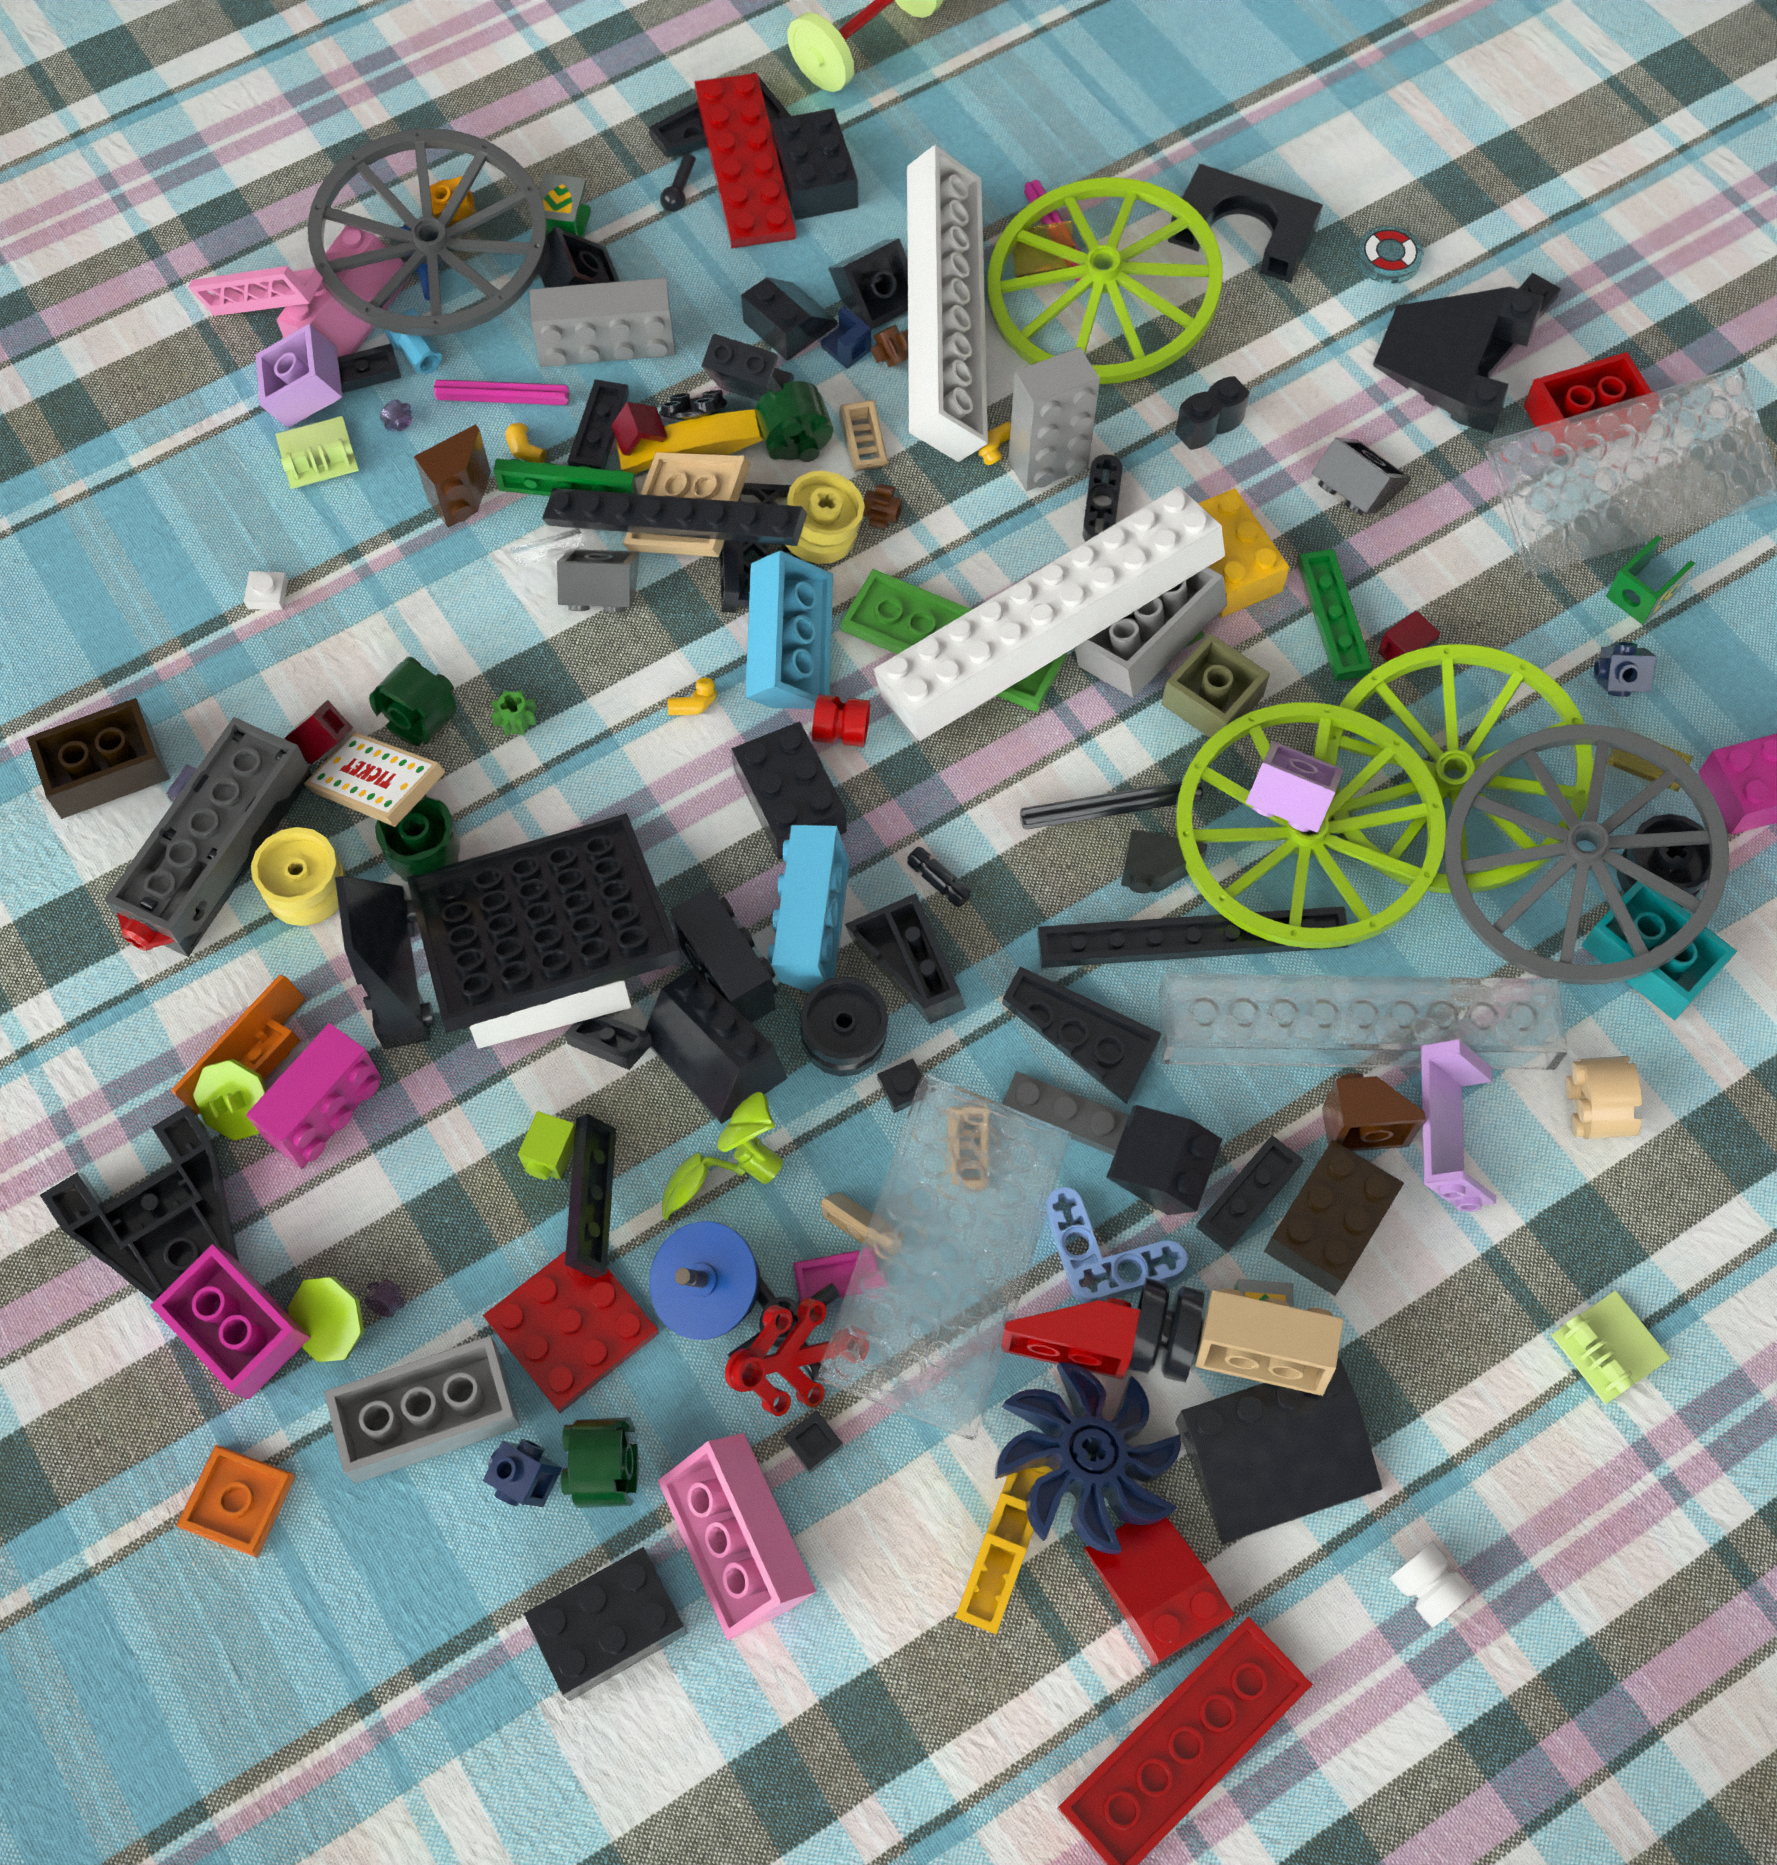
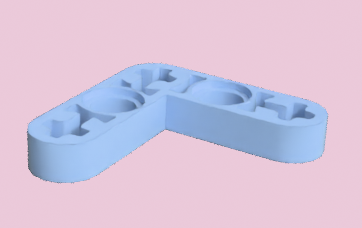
M1062 1187L1052 1191L1048 1196L1045 1208L1046 1217L1071 1291L1080 1302L1106 1301L1108 1298H1116L1141 1291L1145 1278L1168 1283L1178 1279L1183 1274L1188 1260L1187 1253L1179 1243L1171 1240L1157 1242L1102 1258L1079 1193L1071 1188ZM1064 1199L1066 1205H1074L1070 1211L1072 1225L1060 1231L1059 1228H1065L1066 1219L1062 1211H1055L1054 1209L1057 1208L1058 1200ZM1077 1235L1083 1237L1088 1243L1089 1249L1082 1255L1071 1254L1065 1245L1069 1237ZM1164 1252H1167L1170 1258L1176 1257L1178 1259L1174 1264L1173 1270H1169L1166 1264L1154 1266L1151 1272L1153 1276L1149 1277L1148 1264L1143 1257L1149 1258V1265L1159 1262ZM1125 1262L1134 1263L1138 1266L1141 1276L1135 1282H1126L1119 1277L1117 1268ZM1105 1268H1110V1280L1114 1288L1109 1287V1280L1098 1283L1096 1292L1092 1293L1088 1287H1080L1083 1283L1084 1275H1090L1092 1280H1099L1105 1278Z

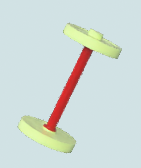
M874 0L838 30L819 14L806 12L791 22L787 30L788 44L794 60L808 79L823 90L836 92L850 83L854 75V61L850 49L845 42L849 37L893 1L910 15L925 18L937 11L944 0Z

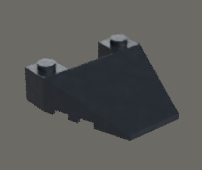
M1504 287L1397 305L1373 366L1405 388L1411 387L1425 397L1424 400L1433 407L1438 405L1450 413V418L1457 423L1493 434L1505 403L1509 384L1478 375L1493 337L1528 346L1539 317L1544 296L1514 287Z
M348 876L335 877L344 950L357 985L362 984L368 995L363 997L366 1009L372 1010L373 1028L383 1049L431 1040L429 1026L435 1025L434 1013L431 1003H424L418 990L410 938L415 937L413 922H417L412 899H408L403 886Z
M189 1105L152 1127L174 1163L110 1203L104 1205L86 1175L79 1172L40 1194V1197L62 1231L82 1244L94 1256L119 1273L126 1281L153 1302L212 1244L229 1252L239 1262L215 1142L195 1110Z

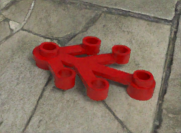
M808 1297L799 1304L797 1310L799 1320L776 1353L766 1355L779 1334L788 1331L793 1319L788 1309L779 1305H772L765 1311L763 1316L765 1327L751 1347L736 1351L728 1360L725 1368V1379L729 1387L738 1392L754 1391L762 1399V1407L766 1412L775 1416H782L790 1408L791 1397L787 1392L774 1387L766 1379V1374L777 1372L796 1390V1398L800 1403L814 1408L823 1401L825 1389L822 1384L809 1379L798 1367L833 1358L847 1365L856 1366L865 1359L868 1353V1340L865 1335L857 1331L844 1329L836 1332L830 1341L801 1347L814 1327L824 1321L827 1312L823 1302ZM814 1307V1312L810 1316V1311ZM780 1314V1319L775 1325L776 1318ZM813 1388L812 1394L808 1398V1394L810 1390ZM779 1397L778 1403L774 1406L775 1400Z

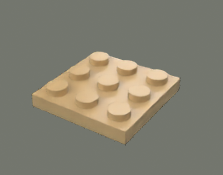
M656 452L641 495L738 502L751 463L745 456ZM627 532L623 545L629 551L719 557L725 540Z

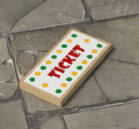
M353 732L304 784L314 794L395 827L444 775L445 770L438 762Z

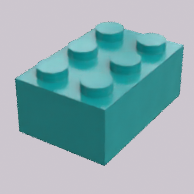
M1639 881L1622 897L1648 952L1674 936L1692 916L1673 900ZM1612 909L1593 927L1581 945L1603 964L1635 958ZM1705 927L1699 937L1673 960L1654 971L1625 981L1675 1021L1736 954L1737 950Z

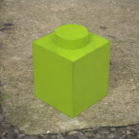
M537 1111L518 1152L523 1167L526 1168L525 1171L531 1176L542 1180H547L549 1176L561 1180L574 1151L575 1124Z

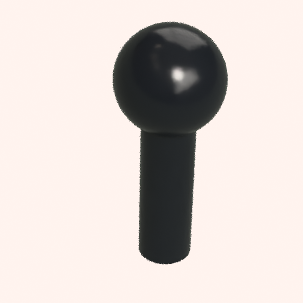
M685 153L683 155L672 185L666 187L661 192L660 203L665 210L678 211L686 203L683 191L696 161V158L691 154Z

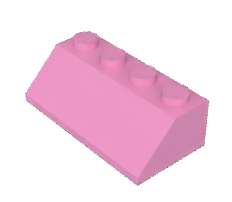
M346 225L327 250L326 257L328 261L386 248L387 246L376 235ZM395 258L336 272L335 274L350 291L369 303L404 265V262L400 258ZM322 281L309 304L286 306L276 319L283 338L310 323L337 347L338 357L356 353L375 327L342 307L332 297ZM405 283L381 309L387 310Z
M744 1433L707 1441L658 1480L727 1640L733 1639L790 1611L817 1592Z

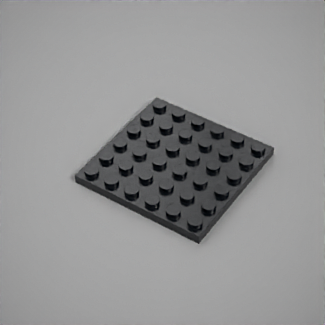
M627 813L443 866L426 874L407 877L446 1033L468 1028L494 1018L507 1016L527 1008L547 1004L560 998L586 992L593 988L623 981L636 975L683 962L678 943Z

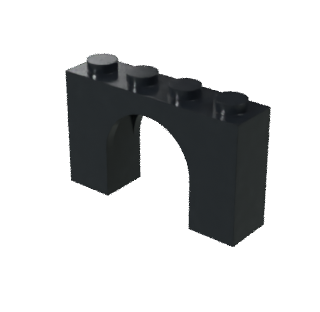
M1199 164L1182 197L1183 200L1199 212L1210 228L1220 218L1234 214L1249 215L1262 221L1270 229L1272 236L1264 251L1260 273L1288 283L1292 282L1318 228L1323 207L1321 203L1203 164ZM1172 216L1171 222L1177 220L1176 217ZM1188 228L1168 238L1170 243L1197 252L1201 247Z

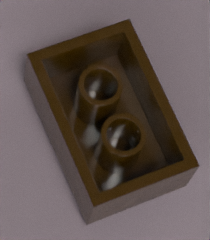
M137 698L27 737L46 798L61 819L170 779L150 720Z
M1332 1140L1275 1230L1264 1252L1336 1296L1404 1185V1182Z

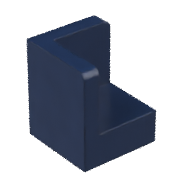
M843 306L838 310L839 327L821 340V348L848 369L871 351V327Z

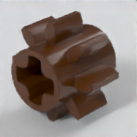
M893 325L874 335L876 344L870 350L877 363L885 361L889 368L908 359V329L899 331L897 325Z
M879 484V486H876L875 491H866L863 500L865 505L863 516L870 517L868 526L885 530V527L888 528L889 522L895 524L898 522L903 498L894 496L896 487Z

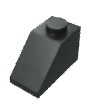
M1132 829L1121 885L1129 887L1130 890L1136 893L1145 894L1150 891L1158 893L1189 875L1185 868L1186 861L1179 844V839ZM1196 842L1199 853L1204 860L1207 844Z

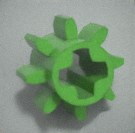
M521 689L518 692H507L504 690L498 701L491 702L495 712L491 715L494 727L502 725L505 736H508L510 733L523 736L529 725H536L537 723L534 712L537 710L534 699L525 701L524 692Z

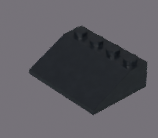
M1337 1358L1336 1369L1323 1396L1262 1383L1181 1410L1175 1421L1222 1545L1383 1489L1358 1400L1340 1358Z

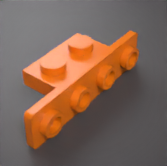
M278 975L172 1088V1093L185 1106L189 1105L195 1110L197 1115L200 1114L193 1093L203 1068L207 1065L232 1058L257 1072L265 1080L301 1041L292 1030L283 1026V1024L305 1001V997L287 977Z

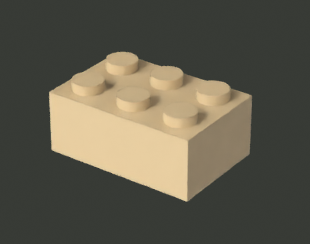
M1235 1289L1212 1290L1203 1319L1195 1367L1323 1396L1336 1369L1343 1318L1334 1317L1331 1312L1321 1308L1302 1310L1289 1307L1287 1302L1280 1299L1267 1298L1261 1301L1248 1298L1243 1292Z

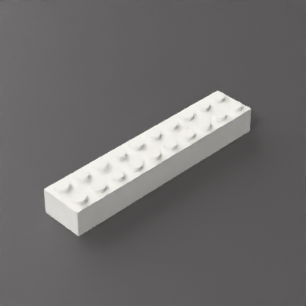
M934 145L907 166L909 433L955 461L960 462L988 444L981 177Z
M1180 486L1176 487L874 668L873 671L882 698L920 742L1225 557L1222 526Z

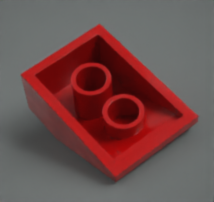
M1108 1298L1106 1302L1097 1300L1006 1321L1000 1351L1057 1365L1060 1362L1071 1363L1091 1373L1123 1380L1132 1357L1140 1310L1131 1308L1132 1304L1125 1300Z
M1168 1518L1150 1525L1126 1523L1114 1530L1122 1549L1120 1554L1104 1553L1091 1546L1084 1548V1551L1153 1667L1224 1625L1235 1615L1209 1572Z

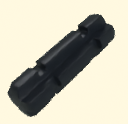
M915 848L907 857L908 865L916 872L921 871L923 873L921 876L942 895L947 894V899L956 907L964 905L971 897L970 888L962 881L957 883L955 881L957 877L936 859L931 860V855L924 848Z

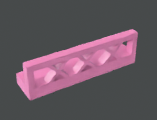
M288 266L194 279L188 288L214 316L309 304L323 277L315 268L292 271Z

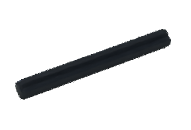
M1182 781L1025 807L1020 810L1021 825L1023 829L1028 830L1177 805ZM1201 782L1198 785L1193 802L1202 799L1203 788Z

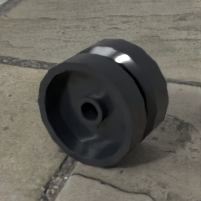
M1664 814L1653 816L1642 823L1634 835L1703 831L1705 829L1699 823L1686 816ZM1709 844L1625 849L1621 855L1695 897L1709 878ZM1617 870L1619 883L1622 890L1626 893L1637 880Z
M851 977L831 978L817 985L806 997L800 1015L802 1049L810 1062L824 1073L842 1077L858 1075L872 1067L883 1052L888 1027L886 1004L878 991L865 981Z
M1145 1278L1137 1308L1140 1310L1133 1352L1127 1369L1148 1374L1154 1368L1158 1351L1161 1349L1163 1350L1161 1370L1164 1378L1186 1382L1200 1341L1205 1292L1182 1286L1177 1291L1172 1310H1168L1170 1290L1167 1283Z

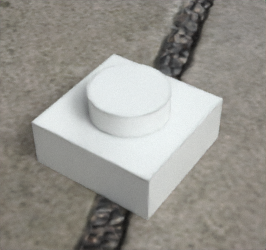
M249 571L244 597L247 609L283 610L288 584L285 572Z

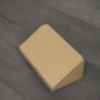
M840 1192L825 1197L821 1202L823 1218L867 1248H874V1252L885 1260L891 1257L904 1238L903 1234Z

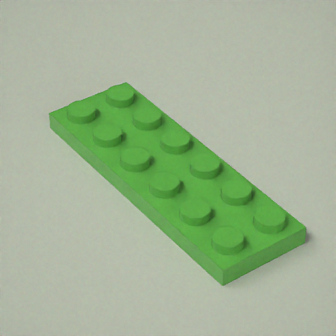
M872 569L841 621V631L899 654L972 609ZM1068 652L996 696L1037 713L1066 660Z

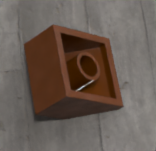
M475 424L414 456L427 500L447 528L458 522L465 521L471 515L478 512L491 474L480 429Z
M1350 1073L1336 1079L1322 1107L1328 1146L1334 1140L1351 1151L1409 1147L1426 1120L1425 1112L1387 1083L1377 1076L1364 1077L1361 1073Z

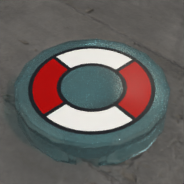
M1393 225L1378 226L1368 230L1361 237L1356 251V261L1361 271L1372 280L1381 283L1383 279L1387 281L1392 280L1391 284H1399L1410 280L1419 271L1424 253L1421 242L1408 230Z

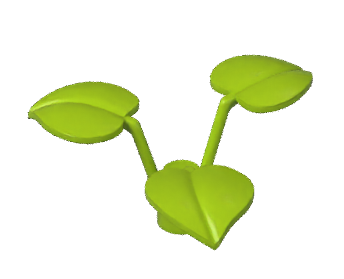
M762 1092L752 1094L736 1108L731 1117V1122L727 1124V1127L718 1139L717 1148L722 1152H727L737 1147L734 1153V1158L738 1160L737 1164L710 1156L704 1159V1156L697 1152L681 1163L671 1175L662 1198V1216L667 1222L669 1216L674 1211L681 1208L699 1191L706 1179L708 1168L711 1166L731 1170L739 1176L747 1172L762 1184L769 1183L778 1174L782 1167L783 1159L756 1137L775 1128L774 1121L769 1112L768 1099Z

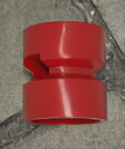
M818 694L813 716L812 741L834 744L837 739H841L845 746L864 748L869 727L870 700L849 698L845 703H842L839 696Z

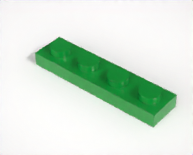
M496 458L493 469L498 490L504 492L550 496L553 488L638 494L634 473L622 470L611 471L592 469L587 466L573 467L550 462L535 463L519 459L507 460Z
M1334 549L1299 554L1297 564L1334 680L1341 681L1367 676L1372 672L1373 667Z

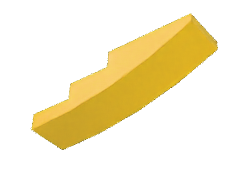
M755 409L718 413L664 426L668 436L664 442L641 439L630 456L622 455L618 443L617 449L621 470L634 473L635 475L650 469L656 452L729 455L762 441L763 437Z
M1050 1467L1029 1468L1007 1475L958 1607L956 1619L997 1634L1034 1531L1027 1516V1496L1038 1478L1053 1471Z

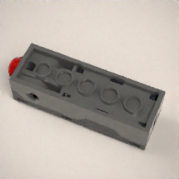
M232 718L105 899V902L119 919L122 936L128 943L143 951L152 950L155 947L164 945L187 957L190 956L251 866L255 851L266 838L273 834L304 788V783L312 776L298 745L238 718Z

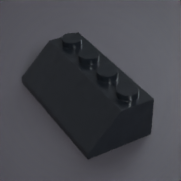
M694 967L661 988L644 1030L650 1033L653 1042L650 1048L720 1124L729 1120L736 1108L749 1096L756 1092L766 1094L788 1078L774 1046Z

